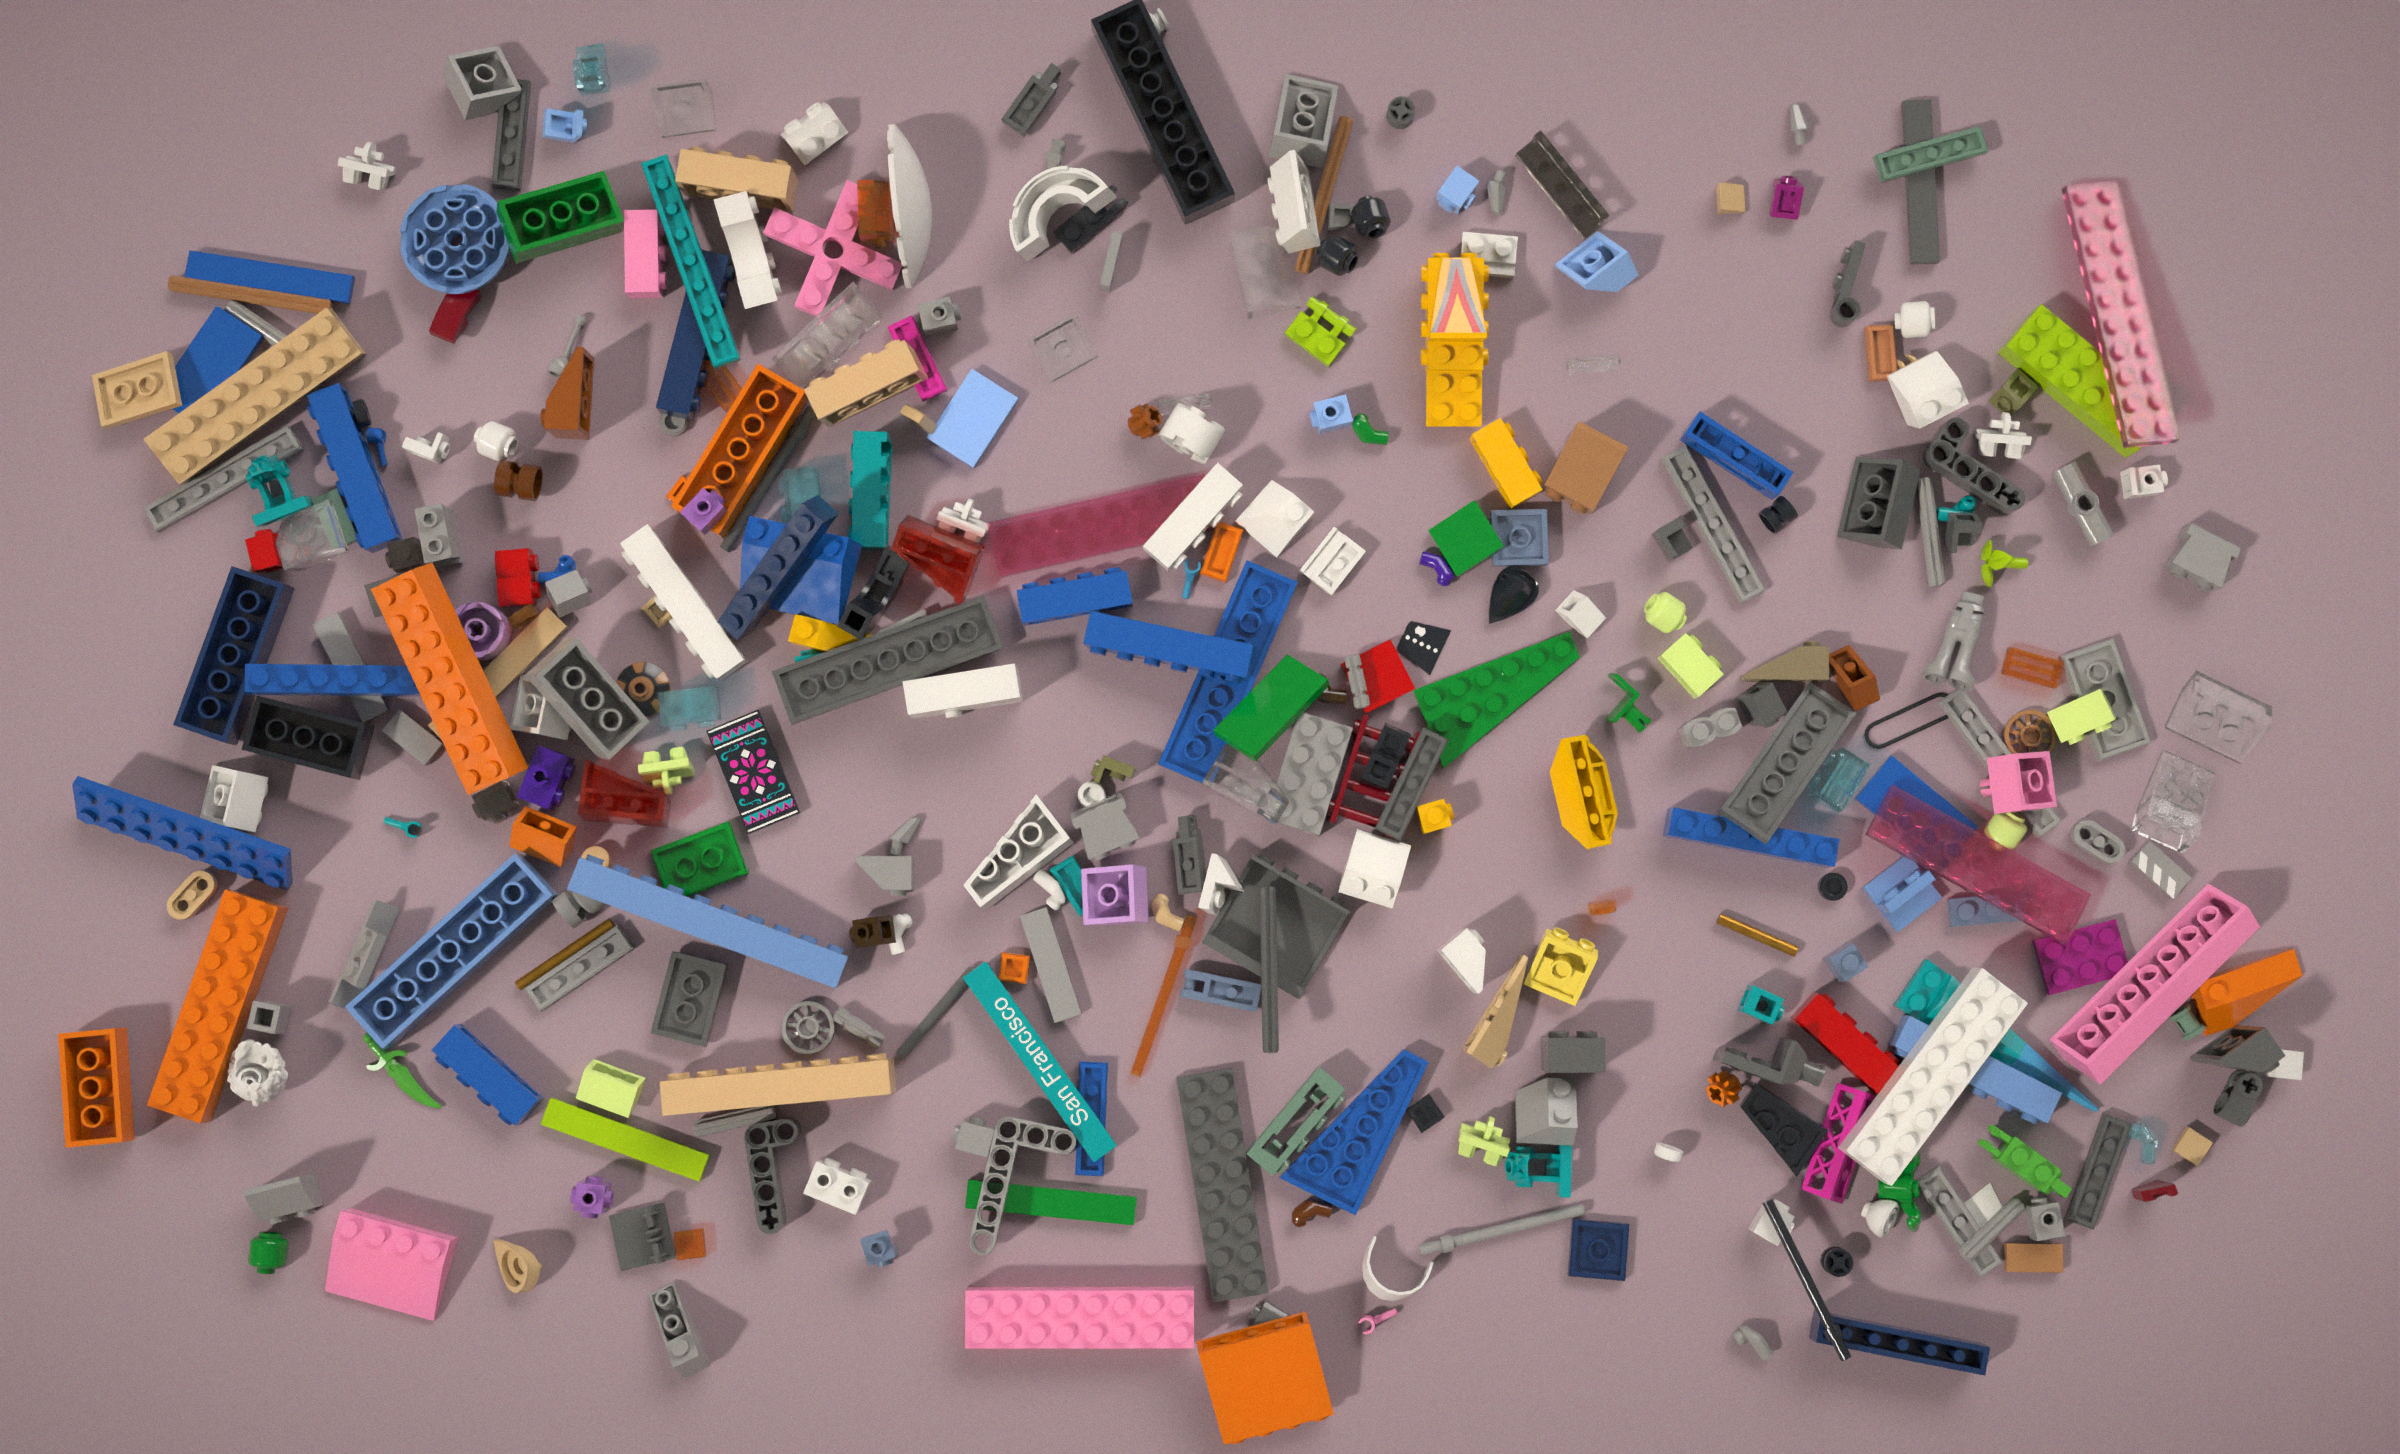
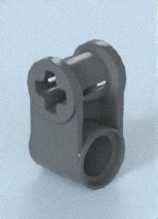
M2243 1070L2231 1073L2214 1105L2213 1113L2239 1127H2243L2250 1119L2253 1107L2262 1092L2263 1082L2261 1078L2254 1073H2248ZM2244 1080L2246 1083H2248L2247 1088L2244 1085H2242Z

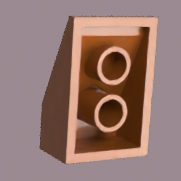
M584 347L576 348L549 394L545 409L542 408L541 425H544V429L555 438L589 440L595 358Z

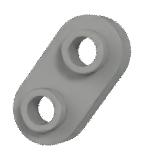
M2082 820L2075 823L2071 828L2070 836L2072 842L2099 861L2107 864L2116 863L2124 857L2126 850L2124 842L2096 822ZM2083 829L2088 832L2087 839H2083L2080 835ZM2107 844L2112 848V852L2109 855L2104 851V847Z

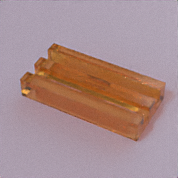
M707 360V369L730 401L728 403L724 402L709 379L706 386L726 412L731 408L737 396L734 397L711 365V361ZM726 366L721 367L735 389L740 393L742 387Z
M2008 647L2000 674L2047 688L2057 689V680L2060 678V669L2063 667L2064 662ZM2012 655L2042 664L2050 665L2054 668L2053 670H2050L2047 668H2043L2040 666H2036L2011 658ZM2009 665L2051 676V679L2049 681L2009 669Z

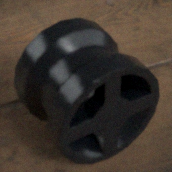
M1828 1247L1821 1254V1266L1833 1276H1846L1853 1268L1852 1256L1840 1247Z

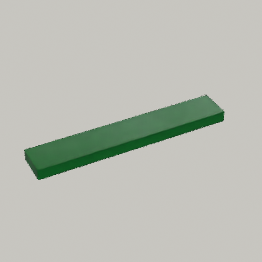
M968 1179L965 1208L977 1209L982 1180ZM989 1181L988 1190L990 1193L998 1194L1003 1190V1183ZM1010 1183L1004 1212L1134 1226L1137 1196ZM987 1206L983 1209L997 1211L993 1206Z

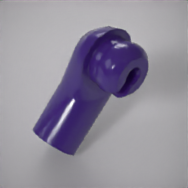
M1422 552L1419 564L1434 568L1438 575L1437 583L1441 586H1449L1452 579H1454V571L1446 558L1429 552Z

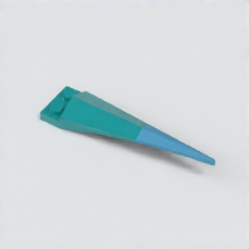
M1923 959L1893 1005L1905 1014L1930 1025L1961 983L1928 959ZM2010 1028L1989 1055L2061 1092L2063 1096L2092 1111H2098V1108Z

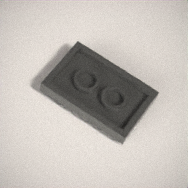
M672 951L651 1034L707 1047L728 964Z

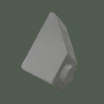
M855 856V862L883 890L890 891V896H907V891H914L913 856Z

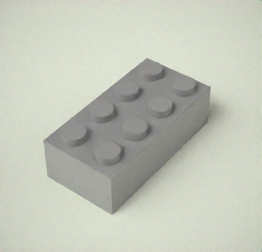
M566 637L525 675L599 759L610 760L650 722L578 638Z
M1304 712L1295 721L1265 820L1315 836L1320 835L1353 729L1352 727Z

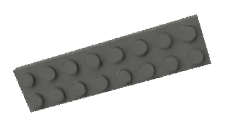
M982 596L772 671L790 723L794 725L902 686L903 681L921 679L1003 649V645L985 597Z
M1232 1068L1176 1077L1213 1302L1267 1294L1269 1293Z

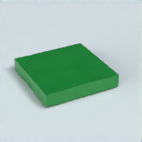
M1476 500L1428 530L1457 577L1462 576L1505 548Z

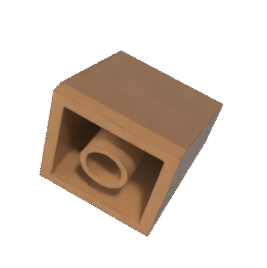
M1578 421L1545 480L1542 490L1546 491L1545 495L1556 502L1563 500L1571 504L1570 509L1581 515H1585V513L1591 514L1623 459L1628 446Z

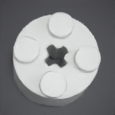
M1178 403L1158 436H1161L1162 441L1181 454L1192 455L1190 459L1206 464L1222 438L1225 428L1214 421L1208 422L1205 420L1206 414L1193 406L1188 408Z

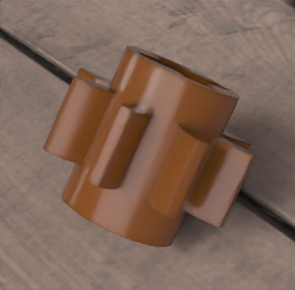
M1146 403L1142 406L1139 404L1130 410L1133 416L1128 418V427L1135 436H1141L1142 439H1145L1146 437L1151 438L1160 432L1157 426L1162 424V416L1157 408Z

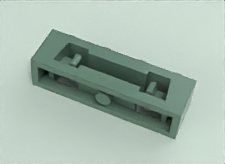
M1318 1066L1250 1146L1246 1154L1270 1175L1273 1176L1276 1171L1281 1174L1291 1162L1288 1159L1294 1150L1299 1153L1307 1144L1309 1139L1306 1136L1312 1128L1317 1131L1327 1120L1324 1114L1330 1107L1336 1109L1346 1096L1342 1093L1345 1088ZM1317 1083V1088L1309 1095V1098L1318 1104L1326 1093L1328 1097L1318 1109L1316 1107L1312 1109L1286 1140L1287 1146L1278 1156L1274 1154L1282 1147V1143L1275 1137L1266 1148H1263L1262 1146L1273 1133L1278 1135L1305 1103L1306 1099L1304 1096Z

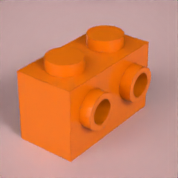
M525 806L513 822L509 847L562 867L573 850L577 827Z

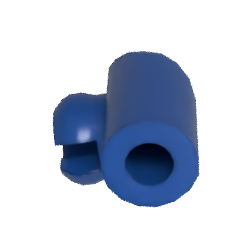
M563 555L559 558L560 562L554 571L539 572L540 586H546L545 582L576 570V562L569 555Z

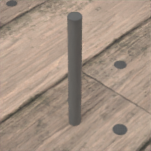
M969 966L900 1046L896 1051L900 1057L905 1059L966 988L967 983L963 977L973 971V968Z

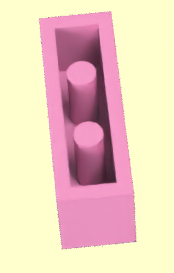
M624 210L625 293L629 298H663V289L668 287L667 273L663 272V262H667V247L663 245V235H666L658 210Z

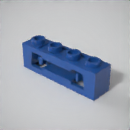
M1701 411L1695 415L1679 439L1771 500L1781 493L1794 473Z

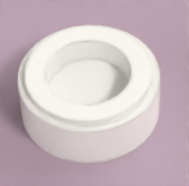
M1093 781L1084 783L1078 791V800L1083 807L1106 798L1102 785Z
M1659 1142L1656 1143L1654 1149L1656 1156L1677 1163L1681 1162L1684 1153L1676 1147Z

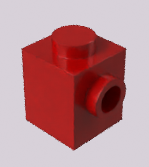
M271 529L256 531L254 533L255 537L245 539L253 572L266 574L291 566L283 534L274 533Z

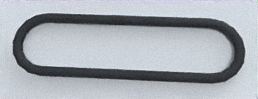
M1937 693L1872 722L1865 730L1866 742L1869 746L1876 749L1885 748L1948 719L1949 717L1945 715L1880 745L1872 743L1869 739V731L1872 727L1937 697H1946L1947 694Z

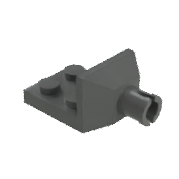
M1780 1038L1772 1063L1752 1057L1750 1061L1746 1059L1747 1053L1726 1047L1725 1051L1716 1049L1713 1057L1714 1061L1781 1085L1796 1083L1798 1080H1802L1818 1087L1822 1082L1826 1069L1825 1066L1806 1059L1808 1055L1797 1041Z

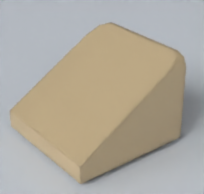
M1718 183L1716 186L1717 214L1745 213L1744 185Z

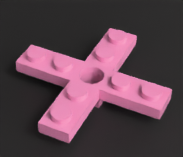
M846 180L826 229L775 207L773 208L763 235L814 257L794 305L795 308L820 318L840 268L887 289H893L902 267L901 262L852 241L871 196V190ZM827 242L838 243L843 250L841 257L836 259L827 257L823 252L824 244Z

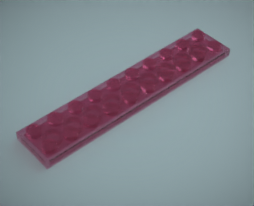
M2117 181L2066 185L2062 189V194L2123 448L2175 443L2180 439L2118 183Z

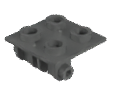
M665 1203L609 1215L621 1271L649 1264H658L676 1258Z

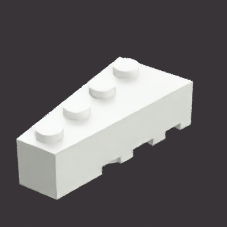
M1035 795L1030 801L1029 806L1017 817L1013 826L1005 836L1001 837L993 851L982 861L963 886L979 907L986 911L1072 845L1073 841L1039 797Z

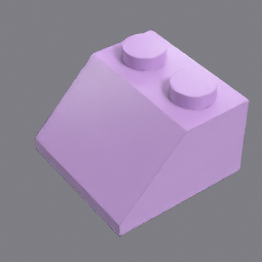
M1131 864L1081 869L1084 925L1149 923L1146 867Z

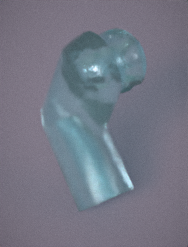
M2141 1122L2139 1124H2132L2129 1136L2132 1139H2139L2142 1143L2141 1162L2144 1164H2155L2156 1138L2146 1124Z

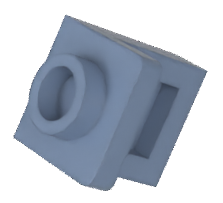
M887 1230L863 1237L860 1240L868 1266L874 1264L877 1265V1268L894 1263L893 1258L899 1254L896 1243L892 1244Z

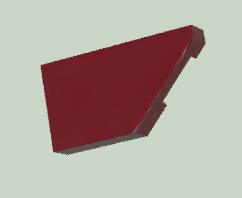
M2160 1180L2131 1189L2134 1198L2144 1202L2156 1200L2163 1195L2173 1197L2178 1194L2175 1184Z

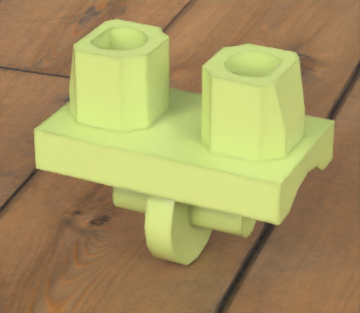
M684 747L672 748L670 750V760L661 761L659 752H644L643 764L638 765V772L642 775L644 783L653 782L654 788L663 787L666 795L672 794L673 785L682 784L681 778L695 776L694 768Z
M1491 1116L1488 1117L1486 1123L1476 1120L1474 1127L1461 1123L1458 1154L1468 1158L1473 1157L1475 1149L1478 1147L1486 1150L1483 1157L1484 1162L1498 1166L1503 1156H1508L1510 1138L1501 1136L1503 1129L1494 1126L1495 1118Z

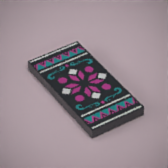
M759 710L706 731L747 834H752L801 813Z

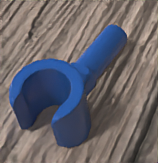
M368 428L366 432L367 442L376 443L380 465H388L384 450L386 432L381 428Z

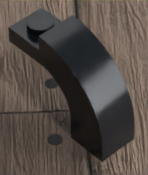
M888 545L862 591L855 599L848 603L837 627L860 640L864 639L874 629L890 606L903 583L902 579L913 559Z

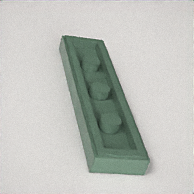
M1981 126L1876 154L1873 160L1880 183L1985 155L1988 153V148Z

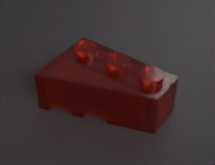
M907 515L899 524L891 547L895 553L916 570H921L930 577L937 587H942L954 597L953 600L959 605L968 596L985 548L982 544L910 515Z
M585 759L578 815L584 821L668 828L671 800L666 793L636 780H631L613 770H608Z

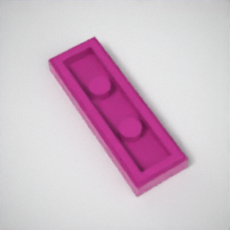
M911 315L888 326L887 328L893 340L899 339L900 342L905 340L914 348L928 377L927 380L915 385L922 402L948 391L913 316Z

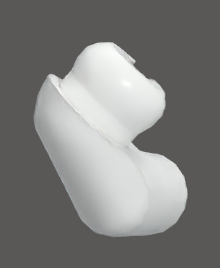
M1043 869L1039 870L1033 880L1051 894L1047 898L1046 904L1052 909L1058 910L1061 904L1064 905L1066 898L1063 891L1053 877Z

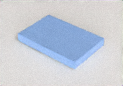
M971 369L936 422L937 428L933 434L929 433L927 439L974 469L1019 399Z

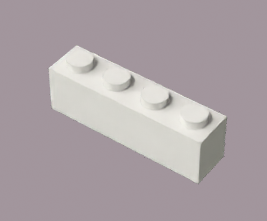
M1217 463L1143 545L1144 551L1168 572L1172 567L1177 570L1187 559L1185 553L1191 546L1196 549L1205 539L1204 531L1210 525L1213 528L1216 527L1225 515L1221 512L1228 505L1233 507L1241 499L1243 494L1240 491L1243 488V484Z

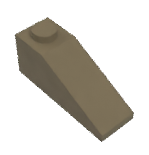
M1819 641L1803 642V646L1740 676V682H1825L1829 680V646H1820Z

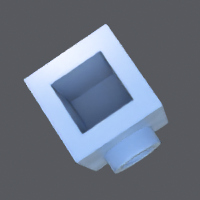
M1456 166L1437 192L1435 199L1439 201L1438 205L1449 213L1454 211L1456 214H1459L1462 208L1467 210L1476 198L1473 193L1477 189L1479 180L1459 166Z
M1346 394L1313 403V411L1309 412L1312 427H1318L1319 434L1352 426L1353 419Z

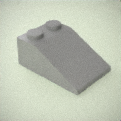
M1285 74L1268 157L1280 159L1289 151L1295 150L1305 165L1318 168L1323 167L1339 85Z

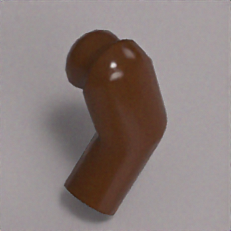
M1311 1199L1305 1200L1294 1208L1292 1223L1297 1227H1303L1306 1225V1221L1314 1215L1330 1218L1332 1204Z

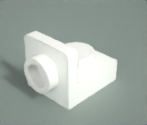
M438 432L432 445L431 441L416 436L415 440L406 437L402 448L409 453L440 464L441 459H445L449 453L450 438Z

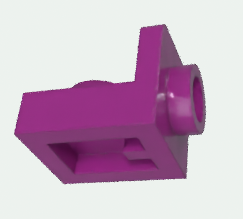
M1784 175L1781 176V179H1773L1774 191L1769 215L1771 217L1798 220L1804 186L1801 182H1798V178Z

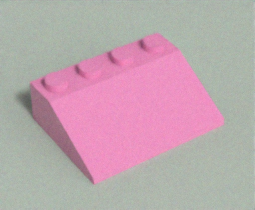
M353 1208L340 1211L332 1239L325 1291L435 1321L459 1237Z

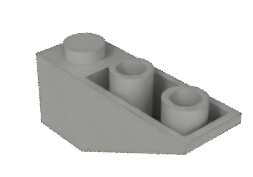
M675 1282L649 1293L648 1295L673 1369L684 1378H687L711 1366L702 1339Z

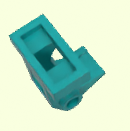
M262 455L251 462L252 464L248 467L246 479L253 490L258 488L265 507V511L252 516L256 527H264L314 507L311 496L296 498L288 479L290 470L284 460L280 461L277 455L271 457ZM278 479L284 494L272 498L266 483Z
M1557 1145V1152H1533V1147L1516 1146V1151H1509L1505 1161L1507 1180L1515 1181L1516 1187H1533V1182H1555L1556 1195L1558 1197L1571 1198L1572 1146ZM1529 1159H1545V1175L1529 1174Z

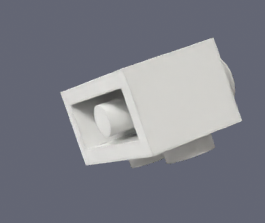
M825 1157L824 1161H816L803 1194L854 1215L859 1213L872 1182L866 1179L867 1174L851 1168L850 1172L840 1168V1162Z

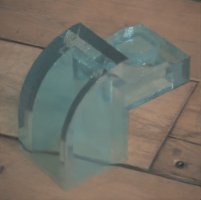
M604 44L576 47L577 59H573L575 84L580 95L587 96L610 92L611 79L608 74Z

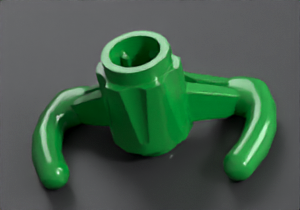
M1919 1150L1892 1186L1880 1180L1878 1181L1879 1199L1896 1201L1909 1216L1906 1222L1908 1229L1912 1232L1918 1231L1921 1224V1212L1917 1209V1205L1914 1202V1198H1919V1181L1914 1180V1174L1921 1163Z

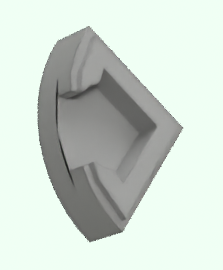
M1329 203L1327 232H1336L1345 228L1353 219L1351 211L1355 205Z

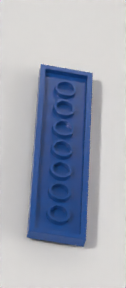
M1246 560L1214 637L1253 644L1257 650L1250 680H1242L1241 684H1234L1225 681V676L1214 675V679L1196 675L1158 765L1210 786L1228 745L1216 737L1213 730L1251 692L1297 586V581Z
M77 776L72 783L77 819L86 824H94L106 828L112 833H120L132 837L139 842H147L158 846L165 851H173L185 855L191 860H199L211 864L218 869L237 873L244 878L261 881L273 888L278 887L288 891L293 883L290 848Z

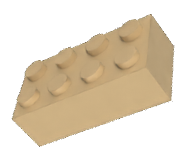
M689 147V150H680L675 182L685 196L714 200L747 191L749 197L755 196L758 207L767 209L775 207L782 211L793 212L798 179L792 167L788 165V162L773 159L771 163L764 162L759 157L752 155L738 158L733 157L732 153L726 151H717V154L706 153L705 149L699 147Z
M899 339L886 344L884 346L885 350L877 354L875 352L867 353L859 358L860 362L852 366L849 364L843 365L834 371V375L826 379L825 377H819L809 383L810 387L804 389L818 420L828 427H832L927 380L928 377L914 348L905 340L901 342Z

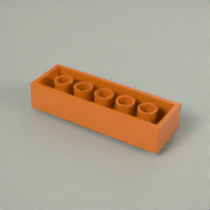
M757 363L671 507L681 514V510L702 488L709 493L715 490L725 500L723 506L728 512L714 525L710 532L724 539L786 438L788 431L809 400L805 391Z

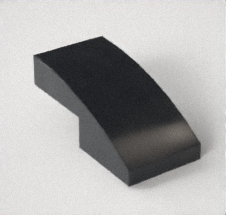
M1385 723L1361 778L1387 789L1411 734Z

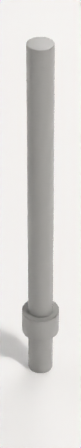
M1583 1204L1452 1237L1451 1234L1440 1236V1240L1418 1245L1419 1252L1423 1256L1443 1251V1253L1455 1251V1247L1585 1215Z

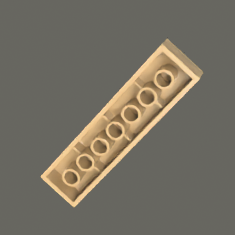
M326 307L143 440L179 485L185 484L303 400L308 394L317 390L360 359L366 352L333 309Z
M886 1053L867 1055L866 1060L859 1061L858 1056H847L838 1058V1063L831 1064L830 1058L809 1061L810 1066H802V1061L782 1063L779 1069H774V1064L753 1066V1071L747 1072L746 1066L724 1069V1074H718V1069L701 1070L696 1072L695 1077H690V1072L672 1073L667 1075V1080L660 1081L662 1116L892 1094L897 1091L894 1058H887Z

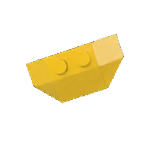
M1586 734L1561 739L1549 772L1562 826L1586 849L1609 845L1612 843V834L1615 829L1618 812L1606 761L1597 748L1589 742Z

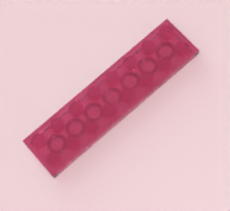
M1197 475L988 522L999 577L1002 578L1143 546L1202 481L1205 475ZM1210 525L1204 532L1214 530L1217 527L1213 528Z
M1895 785L1889 787L1865 833L1866 836L2063 945L2068 943L2092 895Z

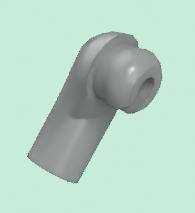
M1739 1326V1329L1733 1332L1732 1336L1739 1345H1744L1748 1341L1761 1360H1767L1772 1357V1349L1758 1332L1747 1326Z

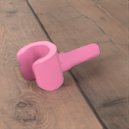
M1393 1308L1374 1317L1367 1314L1362 1316L1358 1323L1364 1320L1370 1321L1372 1327L1362 1332L1363 1334H1370L1377 1324L1398 1313Z

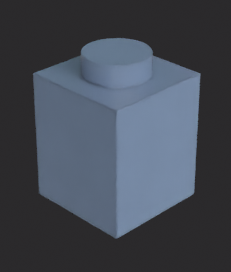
M1845 943L1823 957V960L1838 982H1846L1869 967L1854 943Z

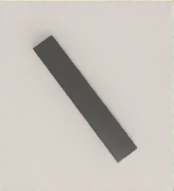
M1931 99L1904 100L1901 103L1904 147L1933 139ZM1935 169L1905 177L1910 265L1938 264L1940 262Z

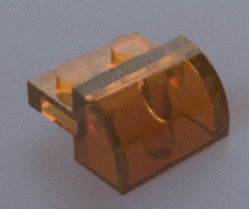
M857 180L859 237L862 242L873 241L876 248H887V241H895V222L890 183L879 180Z

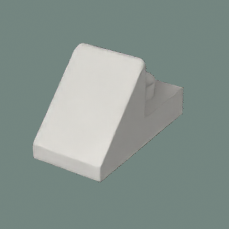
M1212 853L1198 908L1209 914L1218 915L1219 909L1223 907L1225 902L1224 889L1244 892V889L1228 862L1219 855Z

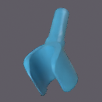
M1189 558L1184 563L1186 581L1182 598L1189 599L1192 582L1201 569L1199 561L1196 570H1189L1187 567Z

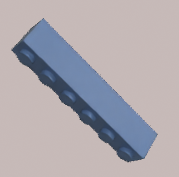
M1902 1015L1888 1045L1895 1048L1894 1054L1905 1059L1929 1025L1909 1015ZM1988 1056L1967 1084L1972 1087L1970 1090L1972 1094L1986 1099L1988 1095L1997 1100L1996 1106L2008 1112L2015 1109L2022 1113L2020 1118L2034 1125H2037L2038 1121L2048 1124L2062 1095L2061 1092L1990 1056Z

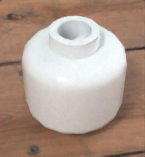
M1926 301L1903 303L1900 307V312L1895 313V329H1901V333L1905 338L1926 337L1930 335L1931 329H1935V308H1930L1929 303Z
M490 421L483 427H479L475 432L474 442H476L478 453L500 462V460L512 458L518 448V438H516L514 430L502 424Z

